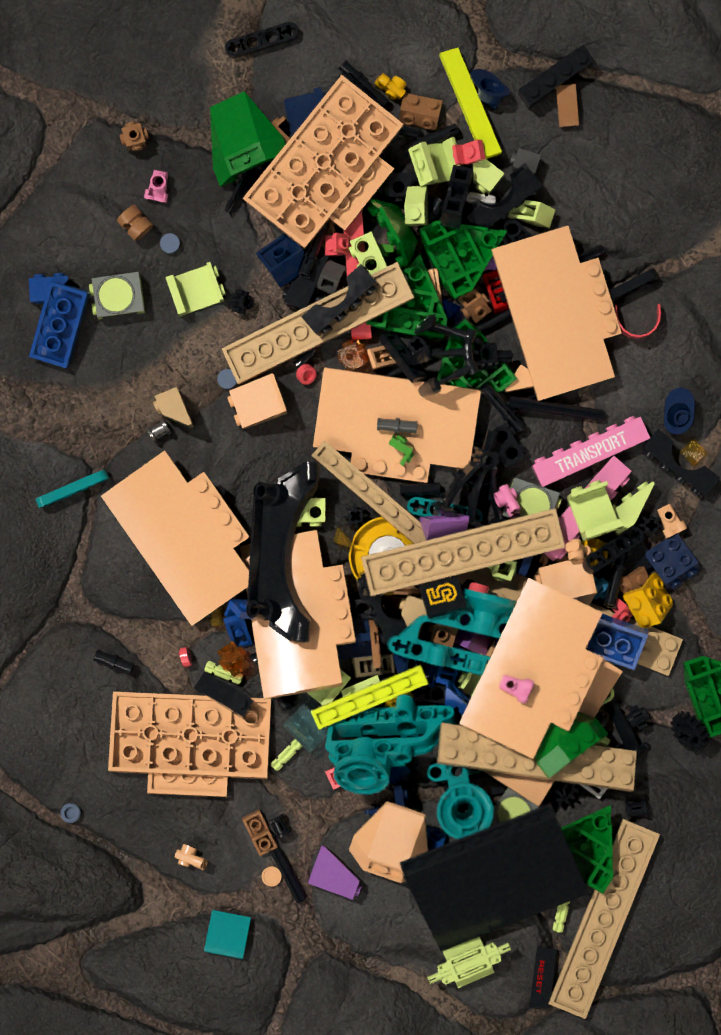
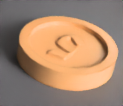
M269 866L262 872V881L267 886H276L281 881V872L274 866Z

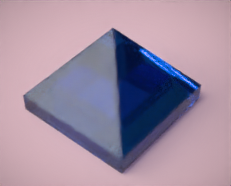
M444 299L442 303L448 320H454L461 306Z

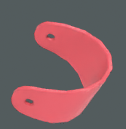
M659 303L657 304V321L653 330L643 335L631 334L620 324L617 315V305H614L621 333L628 338L640 339L647 337L656 330L660 323L661 308Z

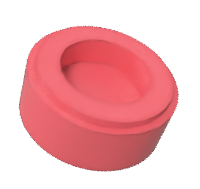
M309 364L300 366L296 372L297 380L304 385L311 384L317 375L315 368Z
M473 582L469 586V590L488 594L490 588L489 586Z
M180 648L179 655L182 665L184 667L192 666L189 648Z

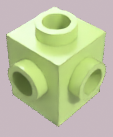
M516 560L505 562L503 568H499L500 564L488 567L493 579L504 582V580H512V577L517 572L518 565Z

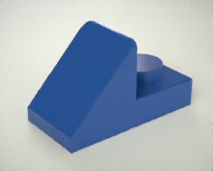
M236 615L223 618L234 650L253 645L245 619H239Z
M448 681L445 689V706H450L453 709L457 706L458 711L463 715L470 700L451 681Z

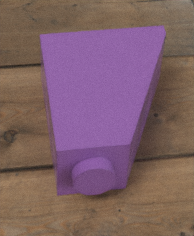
M321 845L308 884L353 900L354 895L358 896L362 887L359 884L360 879L325 845Z

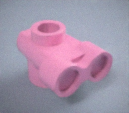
M154 170L149 188L145 189L144 198L167 203L168 172ZM157 177L163 178L162 184L156 182Z
M508 484L499 487V491L493 494L499 508L505 506L510 519L519 516L521 508L516 500L517 494L514 488L510 489Z
M504 674L499 689L517 697V701L526 704L534 681L527 678L522 680ZM509 681L514 682L513 688L507 687Z

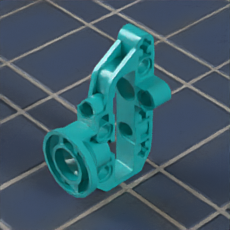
M463 589L467 610L428 619L427 615L418 616L399 635L391 636L388 639L387 647L391 652L406 658L483 675L485 666L488 664L491 656L417 639L419 628L423 622L427 621L500 638L502 634L499 633L498 627L502 623L507 624L517 601ZM463 614L469 616V622L466 625L460 623V616ZM397 639H399V643L407 645V653H404L405 648L398 647L395 650L392 643L397 642ZM414 644H420L421 652L417 655H414L411 651ZM457 653V656L463 658L464 661H455V664H453V660L450 658Z
M400 695L396 699L395 707L370 708L329 725L325 748L329 753V760L335 765V781L345 790L356 794L368 795L384 790L389 784L391 767L405 766V763L411 761V757L432 751L439 743L440 726L442 723L458 725L454 709L450 706L442 705L416 706L411 696ZM378 734V736L401 735V738L372 739L362 736ZM339 737H360L355 740H337Z
M437 763L430 764L427 768L428 778L432 781L447 780L449 788L441 795L437 805V818L441 828L449 836L456 839L488 828L493 819V805L489 796L480 787L470 784L468 778L470 775L480 773L481 770H471L470 768L462 767V773L454 776L451 774L453 766ZM433 767L441 769V775L437 778L430 775V770ZM466 803L468 805V810L465 813L458 812V807L461 804Z

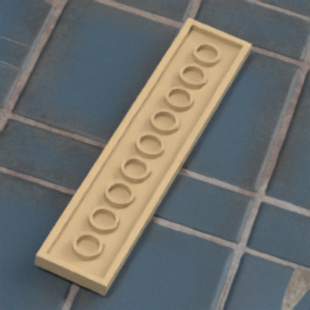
M396 262L372 274L379 283L376 287L377 291L369 297L366 295L361 300L362 304L354 310H349L346 313L348 316L340 323L336 322L332 325L333 329L325 336L316 335L301 316L315 304L322 307H334L340 304L347 295L348 286L222 348L237 384L240 385L415 299L399 263Z
M556 508L362 556L361 559L370 596L553 551L564 548L565 545Z
M442 723L440 726L437 764L630 792L634 790L636 751L594 745L548 779L536 763L537 753L532 759L468 727Z
M622 819L612 844L613 879L603 894L594 889L548 1004L586 1019L659 839V833Z

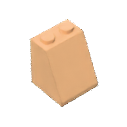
M273 373L229 391L231 395L227 397L231 408L235 407L237 412L234 415L237 426L241 425L243 429L287 414Z
M567 560L539 568L534 575V581L587 606L590 605L597 593L593 574H589L583 569V561L569 562Z

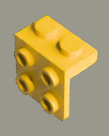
M652 573L641 588L625 592L623 595L639 627L642 628L660 624L673 606L672 597L667 593L662 579L657 573Z

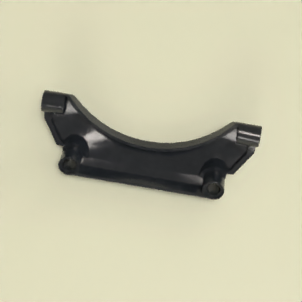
M302 462V465H298L278 478L277 484L258 482L253 489L246 614L249 618L269 621L270 628L291 642H310L311 618L301 605L294 588L291 573V549L294 532L301 513L319 487L320 463Z

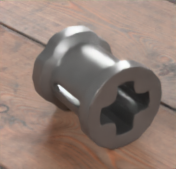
M161 419L160 423L155 426L146 428L154 443L166 434H172L164 419Z

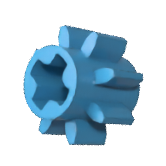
M595 576L594 582L597 593L594 599L597 600L600 597L601 600H604L606 598L608 582L603 577L598 579Z

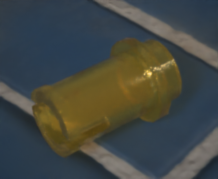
M222 605L211 612L209 623H211L212 627L223 626Z

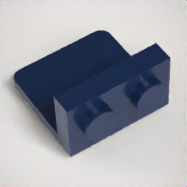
M321 87L314 88V93L284 100L291 136L295 134L326 95V92H322Z
M678 534L668 537L645 553L647 560L662 579L667 591L679 588L683 581L688 578H694L698 575V571H700L699 562Z
M394 784L396 804L405 807L404 801L408 800L406 787L402 788V784ZM382 806L365 808V814H369L371 818Z

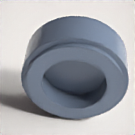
M168 233L161 238L160 246L165 253L173 254L178 251L180 241L176 235Z
M230 369L222 370L218 374L217 381L223 389H232L237 384Z
M68 803L61 809V818L67 823H74L81 816V810L75 803Z

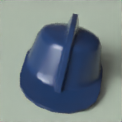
M475 69L470 73L471 80L478 87L477 94L480 101L492 108H497L503 97L510 94V89L493 73L484 69Z
M675 388L666 397L664 426L672 434H683L695 422V401L688 389Z

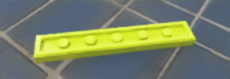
M459 48L441 52L439 57L474 141L482 140L486 159L500 155L502 151Z
M420 664L313 709L311 713L320 730L427 685L429 682Z

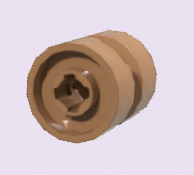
M135 204L127 208L116 220L123 229H128L127 234L134 242L141 239L153 227V224L147 217H142V211Z

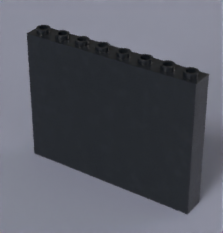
M551 803L399 862L403 877L440 951L589 894Z

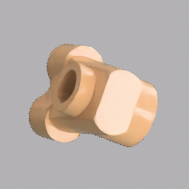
M671 504L657 510L664 527L662 531L666 538L687 529L684 520L681 521ZM666 512L672 513L671 519L665 517Z
M572 539L565 546L569 562L584 561V556L593 553L589 546L581 544L580 539Z
M183 844L181 850L178 849L174 857L179 860L178 864L188 868L191 864L198 869L205 870L208 860L196 856L197 849Z

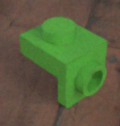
M399 434L398 436L392 435L389 445L404 453L400 460V465L403 466L405 462L409 464L415 454L412 452L413 446L407 443L408 439Z

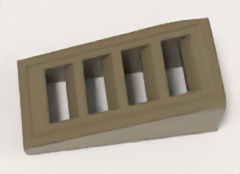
M393 654L380 655L381 668H379V671L373 668L372 656L351 658L353 677L395 673ZM384 658H386L387 670H384V665H383V659H384ZM367 660H370L371 672H368ZM359 661H362L363 673L360 672Z

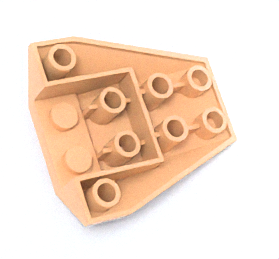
M387 801L354 834L349 851L364 871L399 883L406 882L399 862L429 851L426 816L423 813Z

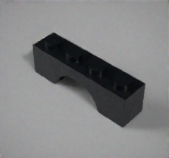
M582 45L518 90V95L527 108L530 109L545 99L557 87L591 67L595 60L586 47Z
M526 163L510 174L511 189L503 200L496 203H486L478 199L464 211L465 217L473 226L492 229L495 222L506 218L509 215V211L514 207H520L528 196H533L540 190L542 186L540 180Z
M360 264L346 277L348 292L340 304L334 307H322L315 304L301 316L316 335H327L333 329L331 326L336 322L340 323L348 316L346 313L349 310L358 308L362 304L361 300L366 295L369 297L377 291L376 287L379 283L365 266Z
M657 429L643 446L642 450L645 451L643 455L651 461L655 459L659 462V467L666 473H669V471L676 476L674 479L681 485L687 484L691 487L690 492L698 498L700 496L706 497L720 477L706 466L697 470H687L680 467L672 455L674 441Z
M362 571L359 572L361 578H358L361 589H366L368 596L365 597L368 607H373L375 615H372L376 627L379 625L383 633H380L379 636L383 645H385L391 636L399 635L406 628L403 619L392 618L382 610L381 596L383 593L370 596L365 572ZM397 639V642H393L392 646L400 645L399 639Z

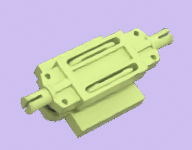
M480 936L443 950L447 962L438 965V973L427 976L430 985L439 980H442L445 985L455 981L457 987L460 988L495 973L492 965L501 962L500 955L511 951L508 943L499 947L493 942L483 946Z

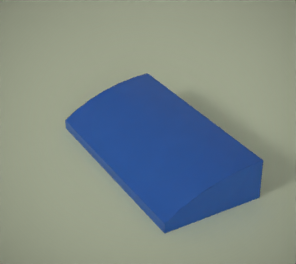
M53 281L49 282L29 357L63 368L70 367L89 299V291Z
M602 614L587 644V648L590 652L603 657L604 660L635 670L649 630Z

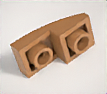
M576 83L560 85L556 88L559 127L579 125Z
M260 809L242 817V821L259 856L278 848Z

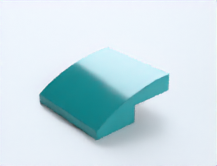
M212 910L204 952L243 960L251 917Z

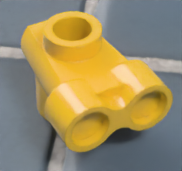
M382 73L381 76H378L374 85L386 91L385 95L388 98L399 100L406 92L404 89L407 83L397 76H394L391 80L390 77Z

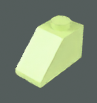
M487 159L471 164L473 168V181L476 184L475 188L482 194L485 192L490 194L504 177L505 173Z
M427 186L407 187L404 204L405 224L407 226L428 225Z
M525 200L520 207H514L509 211L507 217L533 226L550 228L555 209L541 202Z

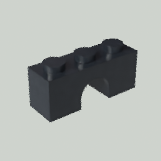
M453 165L448 193L445 196L441 214V226L460 229L473 168Z

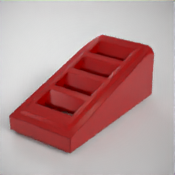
M498 270L482 275L495 314L509 309L507 301L502 302L500 297H494L504 291L503 287L495 290L491 289L502 285L501 280L489 283V280L499 277Z

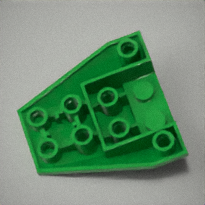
M245 91L210 107L213 170L220 187L238 180L237 175L267 161L272 162L286 145L282 134Z
M372 198L369 200L367 208L372 217L376 216L381 228H386V237L390 245H395L397 248V258L395 260L405 270L412 262L417 239L410 226L405 224V217L399 206Z

